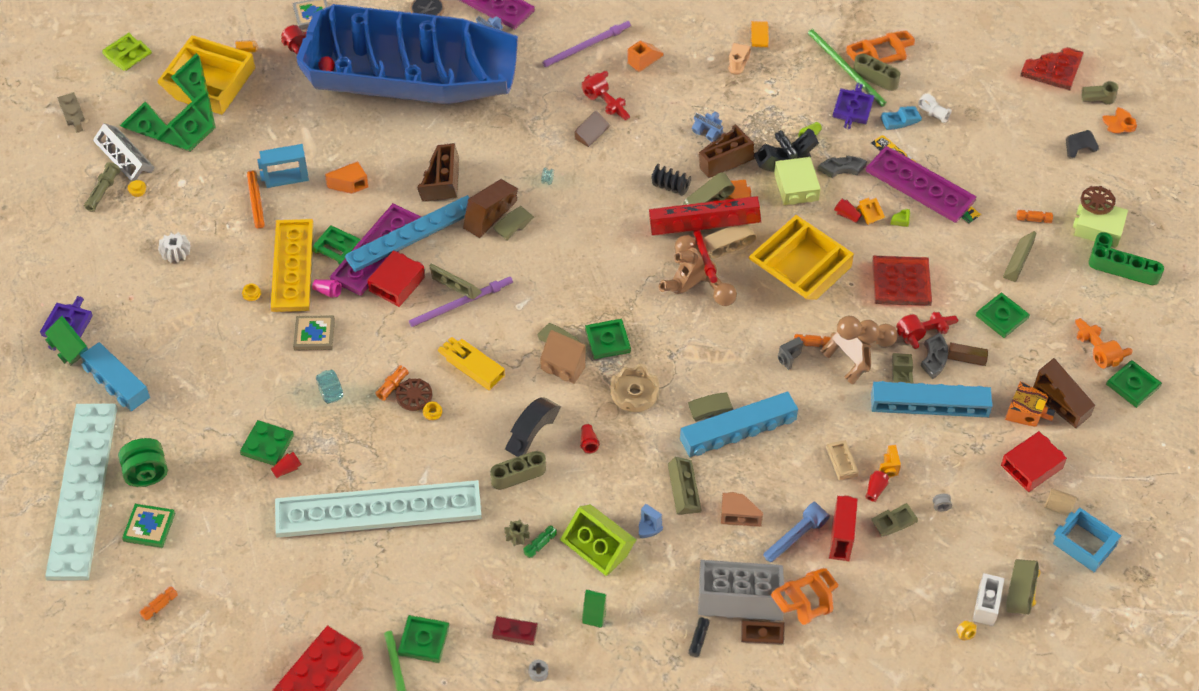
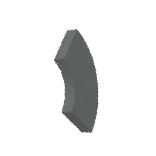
M855 156L832 157L822 162L818 166V171L831 178L842 173H851L857 176L866 167L867 161Z
M941 333L925 340L924 343L928 356L921 362V367L932 379L943 371L948 358L947 343Z

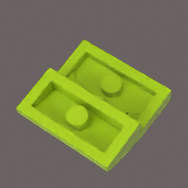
M127 33L102 50V54L124 71L152 53L141 40L137 41L130 33Z

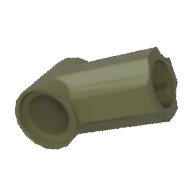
M1107 81L1103 86L1082 87V101H1102L1105 104H1112L1116 100L1118 85L1113 81Z

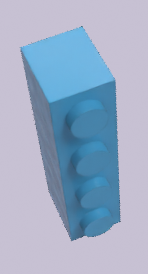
M100 342L80 355L83 361L81 364L83 369L87 373L91 372L95 381L98 384H103L111 396L115 395L122 407L126 406L130 411H133L150 398L147 387Z

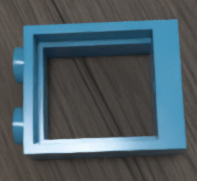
M303 144L259 151L260 159H257L259 170L263 169V171L259 172L261 182L265 181L266 188L309 181ZM296 161L299 164L297 168L268 172L267 170L268 166Z
M1079 508L1075 513L1071 512L1068 515L1064 526L1060 525L1054 532L1056 538L1053 544L1095 573L1117 547L1121 535L1082 508ZM1077 524L1104 542L1095 555H1092L1066 537Z

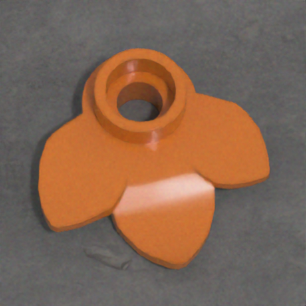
M1117 107L1115 115H1103L1102 117L1104 123L1109 126L1107 130L1112 133L1134 132L1137 128L1136 120L1131 117V114Z

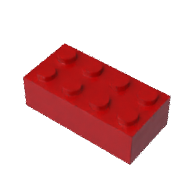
M327 625L273 688V691H337L363 660L362 648Z

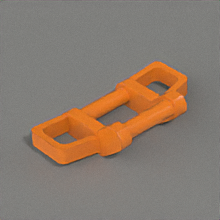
M907 30L891 32L883 37L871 40L865 39L848 45L847 54L853 61L861 53L867 54L886 64L898 60L904 61L907 59L904 48L913 46L915 38ZM888 42L896 50L897 54L879 58L874 46ZM861 48H862V50H863L862 52H859V53H855V52H854L855 50H858V49H861Z
M821 568L807 573L805 577L796 581L786 582L783 586L776 588L771 593V597L784 613L797 610L798 620L801 624L806 625L813 618L822 614L827 615L833 611L832 592L838 587V583L826 568ZM820 576L823 577V579L826 581L830 588L827 587V585L824 583ZM808 584L819 598V607L811 610L810 601L800 589ZM785 591L794 604H788L781 593Z

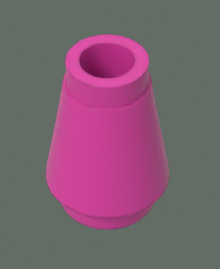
M315 279L312 288L319 293L334 298L341 294L342 285L337 280Z

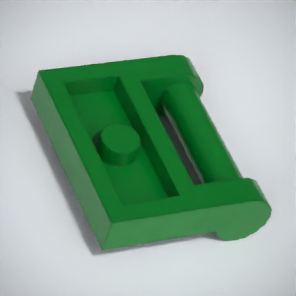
M330 225L315 242L312 251L317 254L321 253L341 264L346 254L351 252L361 239ZM325 244L343 252V254L340 255L323 246Z

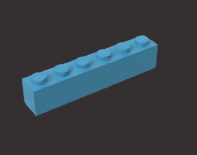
M885 381L873 382L871 408L872 412L989 418L992 410L991 387L893 383Z
M787 391L682 427L680 430V440L689 457L699 456L706 451L719 449L729 443H737L741 439L754 437L761 432L774 430L784 424H791L797 420L798 407Z

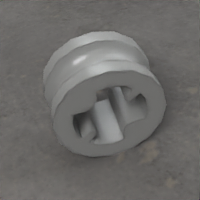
M938 494L933 497L934 509L936 511L943 512L952 508L951 496L949 494Z
M543 660L533 661L529 666L530 678L536 682L544 681L548 677L547 663ZM536 668H541V674H536Z

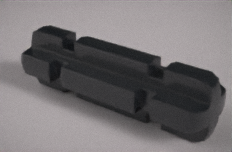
M782 130L776 132L775 139L780 142V146L789 159L797 158L798 152L788 137L785 136L786 134Z
M699 618L689 648L690 656L696 658L700 656L709 627V619Z

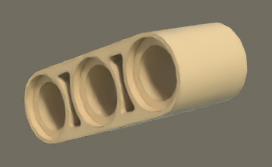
M745 224L730 226L706 236L703 240L709 257L716 259L749 246L756 240V235L750 226Z

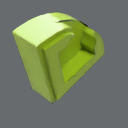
M903 209L901 212L893 215L890 225L908 227L910 209Z

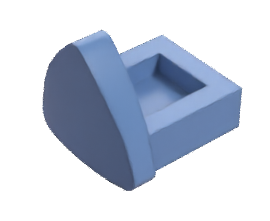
M648 504L641 508L640 538L652 537L663 530L662 514Z

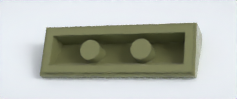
M1035 231L1019 240L1003 278L1013 282L1018 280L1037 234Z
M432 263L430 264L432 279L473 300L482 293L480 289Z
M675 456L668 463V470L676 513L679 515L700 513L702 510L692 460Z

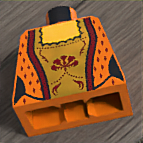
M1020 381L1005 420L1036 427L1041 417L1052 421L1056 410L1045 406L1048 399L1046 394Z

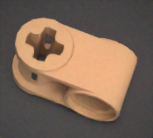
M733 43L729 55L730 64L728 70L730 73L741 74L743 72L746 62L749 60L751 46Z

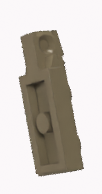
M75 93L57 97L67 125H74L76 133L83 131L81 122L85 121Z

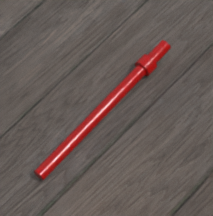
M695 230L693 234L705 265V274L709 277L711 283H716V268L710 260L701 231Z

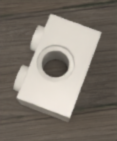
M983 573L974 610V622L994 626L998 616L1004 578Z

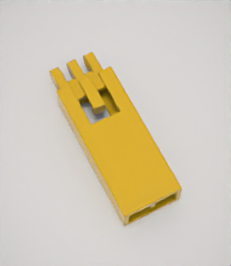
M450 337L448 342L443 344V347L440 346L438 348V352L446 357V361L489 391L505 377V368L462 338L457 341L455 338Z

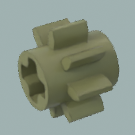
M520 519L519 521H510V526L505 527L506 541H511L513 546L524 545L525 538H530L528 524L524 525Z

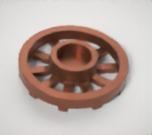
M1089 186L1082 192L1080 201L1087 211L1102 215L1113 210L1116 198L1110 189L1108 190L1102 186Z
M408 378V380L400 383L396 390L398 404L409 411L423 409L428 402H431L433 397L430 384L421 378ZM399 395H406L401 399L399 398ZM422 395H429V397H428V399H427V398L423 397ZM406 399L408 400L407 405L403 403ZM421 400L425 401L423 404H419ZM411 403H416L417 406H410V405H411Z

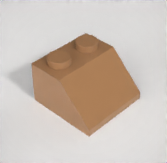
M551 330L540 357L541 369L548 374L560 377L563 381L575 384L585 369L586 345Z

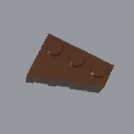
M455 143L437 145L429 161L428 170H425L424 178L417 187L422 202L457 198L459 155Z
M500 179L470 197L467 203L463 229L481 238L517 202L518 188Z
M1055 358L1038 371L1033 388L1048 396L1046 402L1048 407L1056 410V413L1074 428H1078L1091 417L1095 404Z

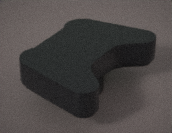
M1090 130L1066 137L1067 156L1070 159L1076 157L1079 149L1088 148L1092 152L1099 150V146Z

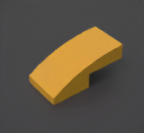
M751 21V47H768V22Z
M255 40L235 42L236 49L245 52H256L258 50Z

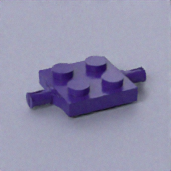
M856 83L855 90L840 88L832 117L846 120L844 124L845 129H847V125L848 129H851L852 122L867 125L874 95L862 92V83H860V87L859 83Z
M77 296L73 304L56 303L40 330L41 336L47 337L45 332L63 316L81 338L93 317L92 311L80 307L84 298ZM48 346L50 350H56V347L52 349L50 346Z

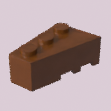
M736 124L733 125L731 131L728 133L724 132L718 141L711 142L699 152L700 170L708 178H711L719 173L754 160V142Z

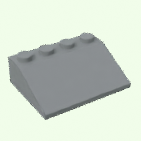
M700 560L698 615L783 621L784 612L771 597V593L776 588L784 585L783 565ZM784 591V592L781 593V595H782V596L784 597V599H785V591Z

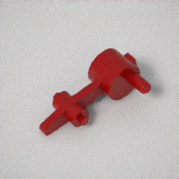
M290 25L282 31L281 43L287 46L291 52L298 54L303 39L306 38V31H302L297 25Z
M607 71L584 77L582 89L589 99L595 100L601 97L607 103L605 107L606 114L613 115L617 113L625 121L630 118V115L623 108L626 105V100L621 97L615 100L607 93L609 90L608 82L605 79L609 75Z
M932 312L929 321L921 322L917 315L910 314L900 319L896 328L899 337L902 336L906 344H910L913 349H918V341L926 335L927 330L937 329L938 333L947 334L949 325L956 324L959 319L956 315L943 317L940 312Z

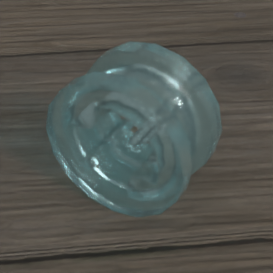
M544 168L541 178L542 183L552 184L554 169L548 170V168Z

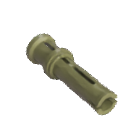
M112 162L105 164V170L99 174L98 183L84 204L85 209L91 212L95 211L105 191L113 185L115 176L120 173L121 169L118 165Z

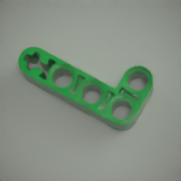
M1106 232L1097 234L1088 263L1091 268L1154 286L1159 284L1164 272L1162 263L1112 249V236Z

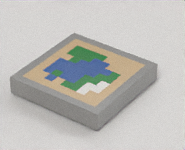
M305 0L293 3L296 20L301 30L308 28L314 12L328 7L327 0Z

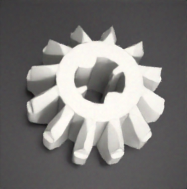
M179 232L176 234L170 233L169 236L164 235L163 239L159 240L158 250L164 260H168L170 263L173 261L178 263L180 259L185 260L186 256L190 255L191 245L185 235H181Z

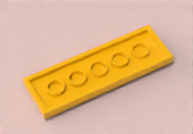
M313 219L276 220L271 312L310 311Z

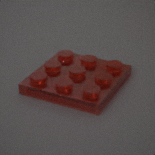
M873 255L872 269L875 304L931 306L932 293L928 257Z

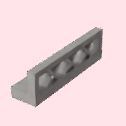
M104 123L93 139L102 151L120 167L121 171L130 181L137 180L142 171L152 173L155 168L116 126ZM104 134H106V143L100 141ZM111 145H116V153H112ZM121 155H125V163L123 164L121 163ZM131 165L136 166L133 174H131Z

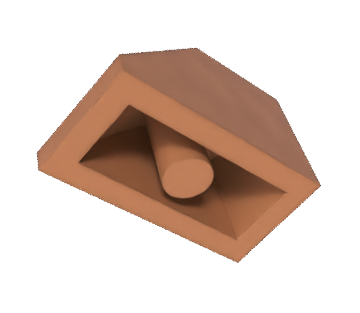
M736 492L722 494L721 524L761 527L763 512L744 494Z

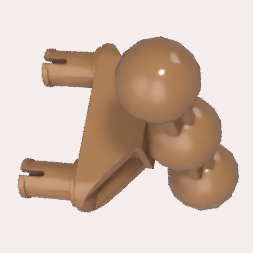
M689 235L679 237L675 241L674 248L676 254H674V260L676 263L681 264L672 280L660 281L659 290L661 292L673 291L675 294H682L700 281L708 282L714 289L713 297L717 304L725 307L732 305L737 297L735 287L729 283H722L718 277L716 283H711L709 277L705 274V265L697 250L696 240ZM711 260L712 264L715 266L716 271H717V267H716L715 263Z
M844 316L837 324L838 333H831V339L821 349V352L827 358H831L834 352L841 347L854 361L855 365L844 376L845 379H848L849 383L854 385L863 373L869 372L871 369L870 348L872 346L870 343L876 342V344L884 348L891 347L898 339V332L891 324L885 323L878 326L873 320H863L860 322L854 316Z

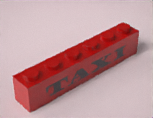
M758 196L649 209L652 236L761 223Z

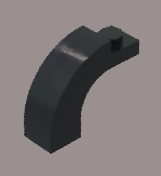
M809 128L792 143L798 152L797 158H811L809 152L819 144L814 131ZM766 143L753 154L759 168L767 171H774L775 161L789 160L782 147H773Z
M546 397L534 400L522 412L510 431L512 435L505 450L517 457L526 454L539 430L546 424H553L561 406Z

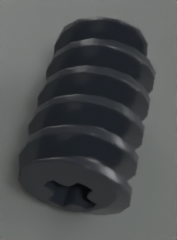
M657 164L651 177L652 185L655 187L659 185L661 189L672 190L673 193H679V195L683 196L689 189L691 176L686 179V173H683L680 177V171L678 170L673 174V168L666 172V166H663L660 170V164Z

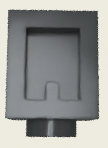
M800 337L781 345L779 348L778 360L788 370L792 368L793 358L798 357L802 352L803 341Z

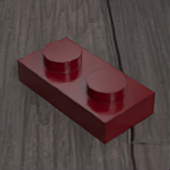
M496 616L492 638L534 646L538 623Z

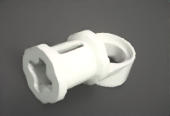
M924 94L918 101L920 108L929 112V116H934L943 123H946L952 110L940 106L932 95Z

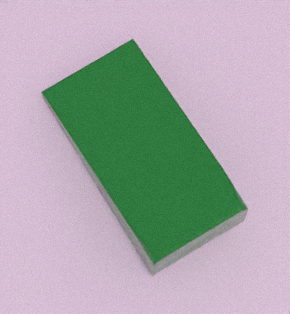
M587 589L584 597L582 623L601 628L606 616V594Z

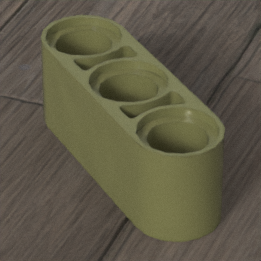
M864 53L858 54L855 57L854 70L863 79L889 91H894L898 88L901 73L897 68Z
M719 173L687 197L684 205L724 200L734 192L735 187L726 173Z
M533 451L494 465L490 470L492 487L502 490L542 476L546 472V457L544 453Z
M1015 560L1006 602L1008 613L1030 614L1039 573L1038 561Z

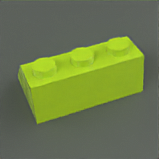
M589 504L578 507L560 540L601 573L608 576L628 556L637 539Z

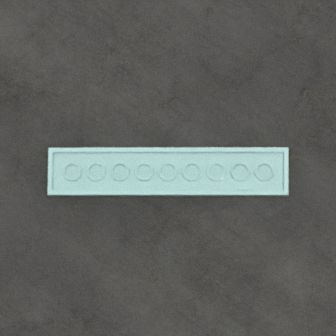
M76 404L45 575L47 581L89 580L116 419V404Z
M478 480L275 498L277 538L482 519Z

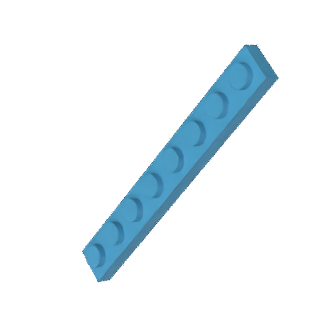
M466 195L347 253L345 259L352 269L357 272L389 256L393 250L397 252L464 219L469 196Z

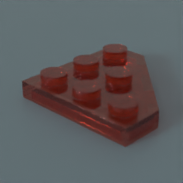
M1066 47L1061 49V52H1050L1041 55L1040 58L1035 60L1032 58L1028 59L1024 63L1020 76L1070 91L1084 52Z

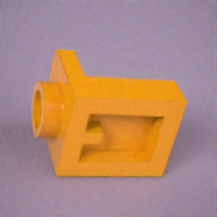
M868 197L859 201L860 205L856 209L858 211L861 210L867 225L885 218L877 198L870 200Z
M888 445L887 454H884V463L880 464L879 471L892 478L899 476L901 467L896 445Z

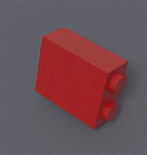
M393 250L367 280L369 292L400 307L425 278L424 265L419 261H414L405 254Z
M1038 431L1004 454L1001 466L1029 493L1062 470L1067 457L1051 443L1048 437Z
M837 495L832 521L829 559L850 561L855 538L858 498L848 495Z

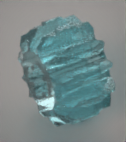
M325 370L316 376V383L324 402L327 404L334 403L343 398V389L334 370Z

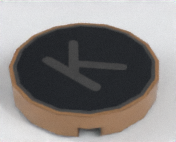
M414 0L410 7L411 13L442 16L444 13V5L441 0Z

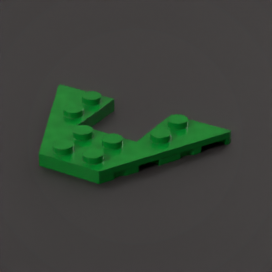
M197 53L171 76L192 101L171 122L166 124L145 101L120 126L189 152L216 128L201 58Z

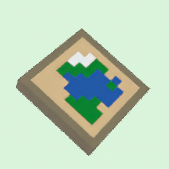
M334 315L296 316L294 350H332L335 324Z

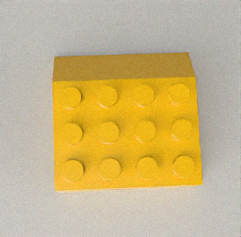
M191 35L157 82L175 100L190 104L192 101L171 76L197 53L201 58L212 112L223 115L255 70L253 54Z
M795 215L749 256V259L804 298L817 300L852 267L854 253L798 215Z

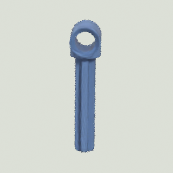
M812 502L804 510L803 519L771 546L763 556L768 562H773L809 529L821 528L829 520L830 515L816 502Z

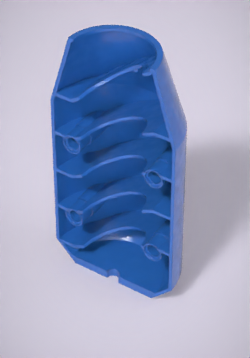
M333 4L313 13L306 31V38L303 39L297 55V63L307 79L318 90L453 104L510 93L516 68L518 36L463 18ZM323 57L332 58L335 62L334 72L319 70L318 62Z

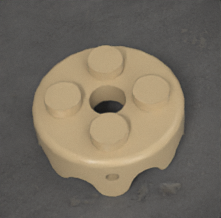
M638 364L634 368L623 367L617 376L612 375L611 397L614 403L621 409L629 412H642L651 408L656 403L660 388L658 377L650 374L644 364ZM635 388L640 390V392L634 394L630 390Z

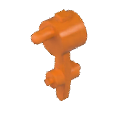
M1081 318L1075 320V324L1080 329L1076 336L1077 339H1080L1082 342L1089 340L1095 346L1093 357L1100 368L1105 369L1110 366H1118L1124 357L1132 354L1131 348L1122 350L1119 343L1115 340L1103 342L1099 337L1102 331L1101 327L1097 325L1089 326Z

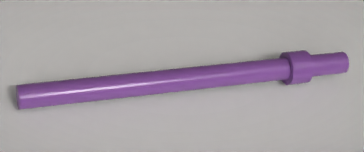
M629 21L620 25L616 24L610 27L609 30L542 61L543 66L548 67L612 35L616 36L621 31L631 27Z
M511 276L498 282L495 280L489 283V286L480 289L482 293L475 299L491 292L494 294L501 291V288L512 284ZM463 296L409 320V324L411 327H414L469 303L473 299Z

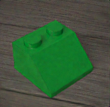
M63 316L45 332L48 337L45 341L52 349L54 347L57 348L60 352L57 356L64 364L68 362L70 366L81 359L80 355L88 350L87 345Z

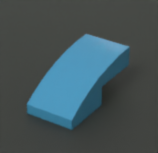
M915 106L900 107L898 112H884L880 117L886 130L907 127L922 120Z

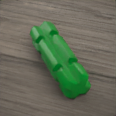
M552 525L544 529L545 532H541L531 541V545L528 544L523 549V553L528 558H532L536 551H540L550 541L549 539H553L557 535V530Z

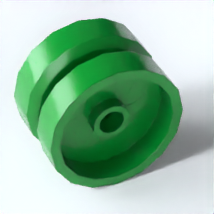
M152 438L132 440L119 450L118 457L122 467L123 478L128 485L146 487L154 485L166 477L168 467L162 444L158 440Z

